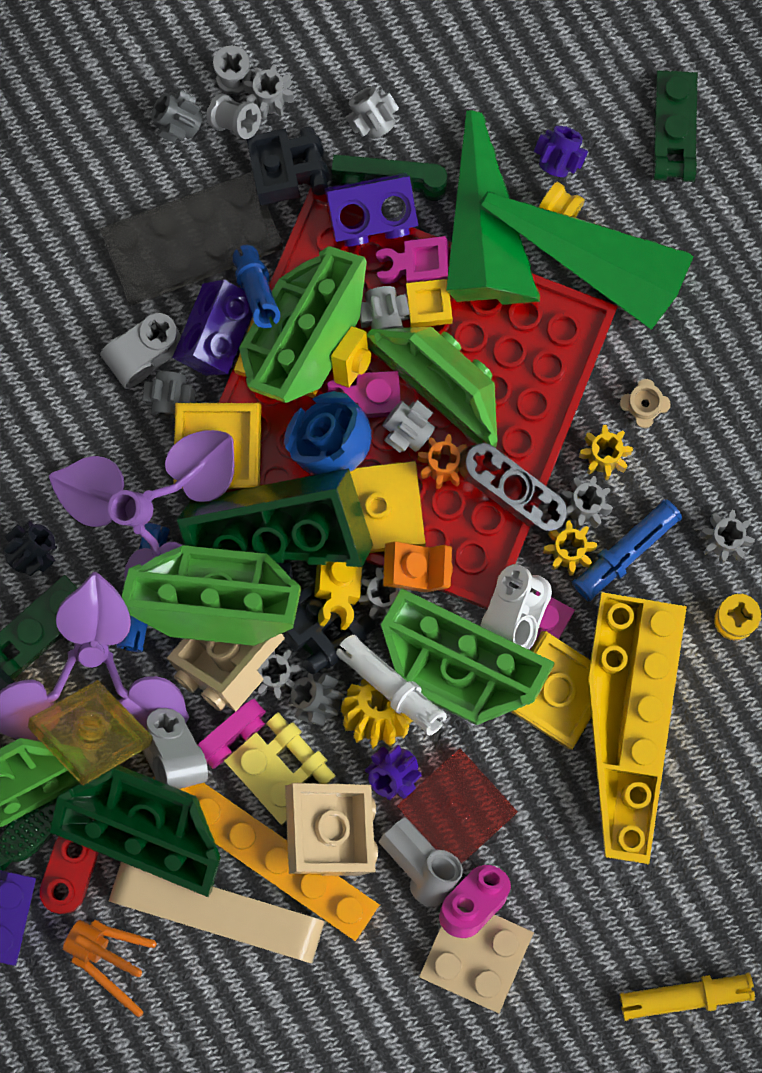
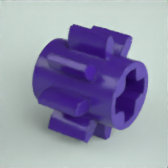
M555 126L553 131L547 130L545 135L540 134L534 152L541 155L539 160L541 169L556 177H566L568 172L574 174L577 168L581 169L588 154L587 150L580 148L583 137L577 131L566 126Z
M396 745L390 751L382 746L371 756L373 762L365 769V772L369 774V783L377 794L387 797V800H391L396 794L405 799L416 789L414 783L422 776V773L418 771V762L410 751L401 748L400 745Z

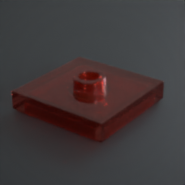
M461 748L396 806L436 850H445L452 853L461 864L518 813Z

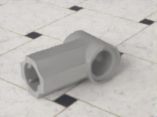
M406 817L396 822L379 840L381 846L411 878V893L421 904L432 907L440 905L462 877L463 869L458 858L448 851L436 850Z

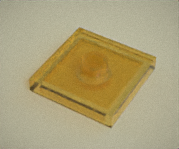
M98 680L29 718L28 722L29 730L82 786L150 747L153 738Z

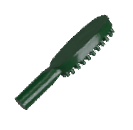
M57 798L7 825L0 838V870L4 871L11 862L25 861L37 853L52 838L54 834L50 833Z

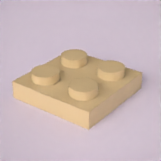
M458 907L460 911L468 913L466 908ZM494 915L476 935L469 938L454 937L448 934L441 926L419 978L496 1013H500L534 932L497 915Z

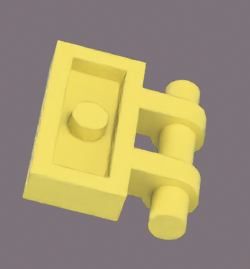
M278 712L266 723L276 734L275 739L267 745L256 732L224 762L283 826L287 822L286 785L305 783L311 776L320 784H328L336 775L325 764L327 759L320 751L315 753L300 737L302 731L294 722L289 724ZM286 747L302 763V766L294 773L277 756Z

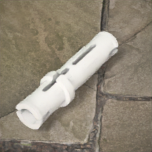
M351 635L344 639L340 646L346 652L341 648L337 649L336 654L339 659L347 663L391 702L390 706L395 712L407 715L427 735L434 734L442 727L443 724L437 719L445 721L447 714L421 693L422 689L414 681H406L365 646L357 636Z

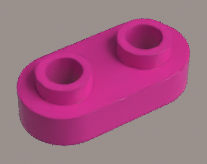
M255 699L245 703L198 744L204 753L207 765L209 764L212 769L219 766L232 754L228 747L242 736L246 741L265 725L261 718L266 711Z
M481 865L474 868L444 899L439 913V921L442 928L448 934L457 938H469L476 935L505 904L511 889V883L507 874L500 868L492 865ZM485 882H489V883L493 884L494 886H490V885L486 884ZM458 907L466 908L468 913L460 911Z

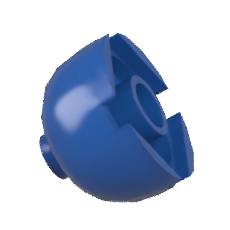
M332 391L314 397L313 401L316 404L311 406L306 412L300 408L286 428L284 444L285 448L290 452V457L310 475L349 468L350 472L355 470L365 459L371 446V427L366 414L346 393Z

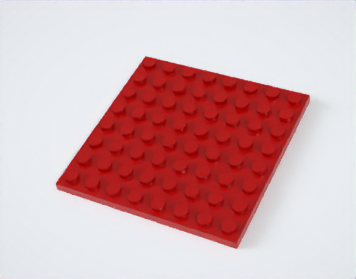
M310 188L269 286L272 292L279 278L302 263L320 256L319 252L330 246L366 259L362 302H366L365 292L382 286L395 287L397 296L405 294L407 297L406 283L408 282L406 275H403L398 281L391 284L380 282L377 272L390 270L393 262H379L376 252L389 248L397 253H405L404 241L434 238L437 236L411 227L409 228L410 234L403 237L386 239L385 233L369 235L368 243L346 247L344 246V240L336 242L334 239L326 194L317 196L313 194ZM353 204L345 206L340 214L341 222L347 226L358 224L363 216L362 208ZM448 241V246H449V262H450L451 245H452V242H450V241ZM533 273L534 283L540 294V302L504 305L497 299L457 302L450 295L452 324L425 327H433L440 335L443 331L449 333L461 345L462 349L460 352L471 362L474 359L479 360L491 371L493 375L491 380L495 383L496 449L547 486L618 306ZM360 319L355 326L358 329L366 331V333H368L371 330V326L367 328H361ZM410 319L402 321L403 328L411 327ZM368 348L371 352V361L365 373L393 371ZM235 363L219 403L261 404L260 486L312 476L290 457V452L285 448L284 438L286 428L294 414L300 408L306 412L311 406L315 405L316 403L313 401V398L304 395L285 403L253 392L247 385V377L235 374ZM331 368L321 388L317 390L316 396L328 393L327 383L334 380L333 368ZM399 376L400 401L410 406L413 401L416 402L418 400L433 412L427 420L435 427L430 437L438 443L445 441L446 436L451 434V443L456 447L465 444L467 447L476 445ZM357 377L351 386L357 385ZM387 417L368 418L372 434L371 446L365 459L356 468L416 462L425 547L430 548L440 545L452 547L453 572L451 575V585L447 589L438 591L488 610L499 575L506 567L516 564L530 527L464 479L459 470L457 473L460 480L458 486H455L450 480L443 482L440 489H436V480L431 476L424 479L421 478V471L427 467L428 463H422L417 460L418 452L429 453L428 440L417 452L407 447L404 452L401 451L399 453L384 441L390 433L382 426ZM441 455L440 460H437L438 468L446 469V466L450 463L449 455ZM484 455L473 457V460L477 463L476 472L487 470L495 476L501 471H491L483 464ZM509 476L505 480L503 488L506 496L511 500H516L522 491L520 481L514 476ZM227 489L226 492L236 491V490H241V489ZM531 500L524 505H535L537 508L539 506ZM385 551L369 553L365 562L384 569Z

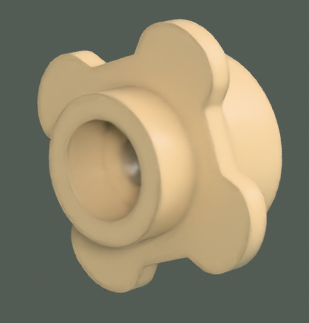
M642 379L631 394L622 396L620 406L622 410L629 411L636 418L638 427L649 428L652 426L653 419L660 413L668 412L670 400L662 395L661 391L654 386L653 381ZM647 400L649 406L643 407L641 402Z

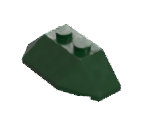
M116 764L61 792L57 798L50 833L203 896L209 897L211 894L221 856L197 796Z

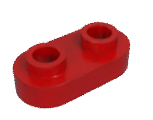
M60 836L55 841L40 886V899L49 911L57 914H69L77 910L83 903L99 852L82 846V854L77 858H71L68 855V847L73 842ZM63 883L69 889L68 896L64 900H57L54 896V889L57 885Z

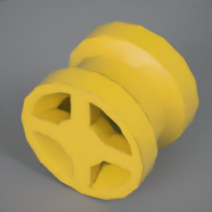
M557 181L547 192L539 208L576 218L584 205L585 199L579 195H570L566 192L565 186Z
M734 594L727 597L717 608L714 615V624L717 631L729 640L747 638L759 626L761 621V609L758 603L752 597L745 594Z

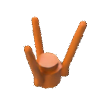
M78 920L70 930L63 945V950L73 955L71 963L84 969L135 1016H142L143 1010L90 961L97 963L102 958L135 977H140L142 975L140 968L106 949L109 940L103 936L149 948H155L157 945L156 941L141 935L108 927L97 920H94L91 925Z

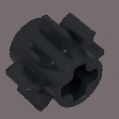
M28 521L23 527L17 524L5 535V538L10 543L3 548V552H5L7 563L15 571L28 573L29 576H32L38 570L44 572L56 561L51 555L57 549L55 538L45 526L32 524L31 521Z

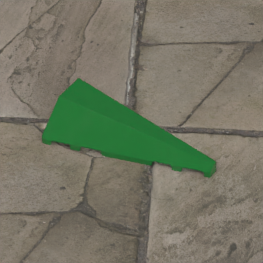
M466 111L446 290L457 302L497 299L502 305L540 302V294L535 286L530 270L529 258L525 253L519 232L479 203L487 191L509 199L510 197L504 178L499 170L494 146L490 141L485 124V116L480 112Z
M487 191L479 202L495 216L651 330L677 297L693 259V256L687 251L621 233L618 230L559 212L555 213L526 202L512 200L496 195L493 192Z

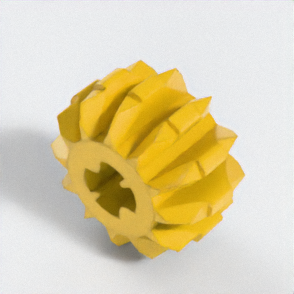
M364 678L361 680L360 686L351 684L347 690V697L342 701L341 713L344 716L343 725L345 731H354L356 743L365 738L369 739L372 749L381 740L391 748L392 744L395 743L396 737L405 738L408 734L409 725L413 721L404 713L398 714L390 706L391 702Z

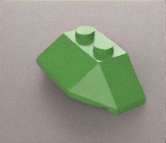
M328 246L319 252L320 256L302 263L279 278L272 290L275 303L280 311L278 323L275 324L272 316L269 317L272 324L271 328L258 327L254 322L239 347L247 377V385L251 391L287 403L321 388L332 368V353L350 327H355L360 319L367 264L364 257Z
M433 327L371 329L367 333L368 348L393 371H398L399 376L451 423L475 444L486 443L496 448L495 383L491 380L493 377L491 371L477 359L471 362L460 352L462 347L455 338L445 331L440 335Z
M180 546L153 558L142 566L138 564L129 568L122 599L128 608L130 616L169 637L256 646L293 628L301 588L268 554Z
M402 588L381 623L395 671L406 681H414L422 689L421 693L434 705L474 725H479L535 702L555 665L553 661Z
M19 738L0 748V828L57 798L61 792L95 776L92 767L81 751L28 738Z

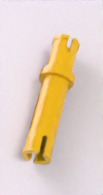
M750 973L718 979H711L710 975L702 976L699 982L619 993L624 1021L706 1007L707 1011H714L717 1009V1005L749 1000L755 1001V992L751 989L754 986Z

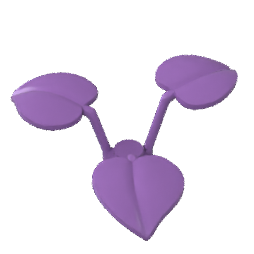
M206 430L190 434L179 440L170 449L165 460L167 473L177 482L156 490H147L144 493L123 490L124 477L118 466L110 459L100 456L80 459L61 470L52 472L49 475V479L62 506L78 522L90 527H101L108 525L113 520L120 525L132 526L134 533L141 535L150 544L151 549H139L129 558L124 573L126 581L129 568L138 564L142 566L161 554L183 546L177 542H168L159 547L156 538L145 529L144 525L150 521L153 515L152 500L154 498L177 492L183 487L185 494L190 499L198 502H208L219 498L227 491L234 475V441L229 433L218 430Z
M93 572L78 589L67 596L57 610L56 625L58 630L67 640L74 643V649L68 652L67 662L53 691L47 695L45 687L36 680L17 681L0 691V733L15 739L28 738L37 740L55 730L60 721V710L52 702L59 698L76 661L90 668L97 667L102 663L106 664L118 695L122 697L113 706V718L127 732L139 736H149L146 728L147 718L157 709L168 708L175 710L183 716L185 723L189 719L185 700L180 689L165 678L158 676L143 677L133 682L129 691L124 688L113 661V653L109 651V645L122 642L128 635L131 625L130 614L120 594L97 572Z

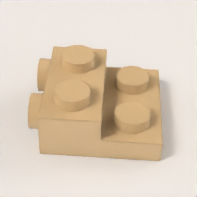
M281 633L256 646L184 638L169 654L167 659L177 671L174 678L186 690L194 693L197 688L203 690L201 696L215 709L221 711L226 705L236 712L264 680L257 670L285 637Z
M292 783L285 786L289 874L361 876L375 872L378 847L374 841L373 820L376 814V804L372 797L371 785Z

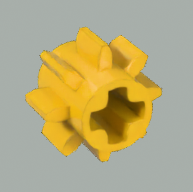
M603 425L601 433L597 437L591 433L586 434L584 440L591 448L580 450L579 458L589 460L588 474L596 470L603 472L605 480H609L613 469L616 468L623 473L626 471L627 464L621 457L631 455L633 447L623 446L622 439L625 433L623 430L616 435L609 433L607 425ZM609 446L614 450L612 456L608 455L604 459L598 456L600 449L604 450Z
M568 520L564 531L561 533L557 530L549 531V536L555 541V544L544 546L543 553L547 555L553 554L555 560L551 567L552 570L557 569L561 565L568 567L569 575L573 576L576 565L579 563L584 567H590L592 562L585 553L596 550L597 543L587 542L585 536L589 527L585 526L580 531L572 529V523ZM565 540H572L573 547H580L577 549L574 557L568 556L566 549H560L563 547Z

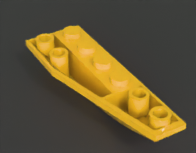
M601 592L588 673L604 854L607 858L649 864L687 606Z

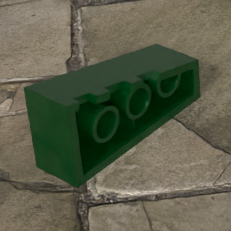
M349 468L225 492L219 498L208 502H198L191 499L177 518L185 546L268 554L276 563H283L287 559L306 560L311 565H326L327 562H345L346 566L362 567L373 547Z

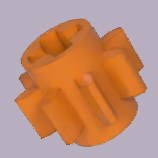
M451 434L446 436L445 441L438 443L430 437L428 439L429 453L418 452L417 460L422 463H428L427 467L421 471V478L424 479L429 476L436 480V489H440L443 482L450 480L455 486L459 485L460 480L457 473L459 470L460 454L467 446L465 444L456 447L451 443ZM442 454L449 455L450 463H448L446 469L438 468L437 460H440Z

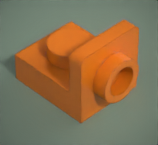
M396 541L385 543L383 586L423 593L450 587L453 572L451 546L440 545L429 548Z

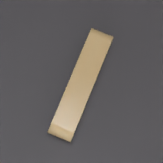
M123 862L120 863L109 898V902L308 963L313 962L325 922L213 887L209 897H206Z

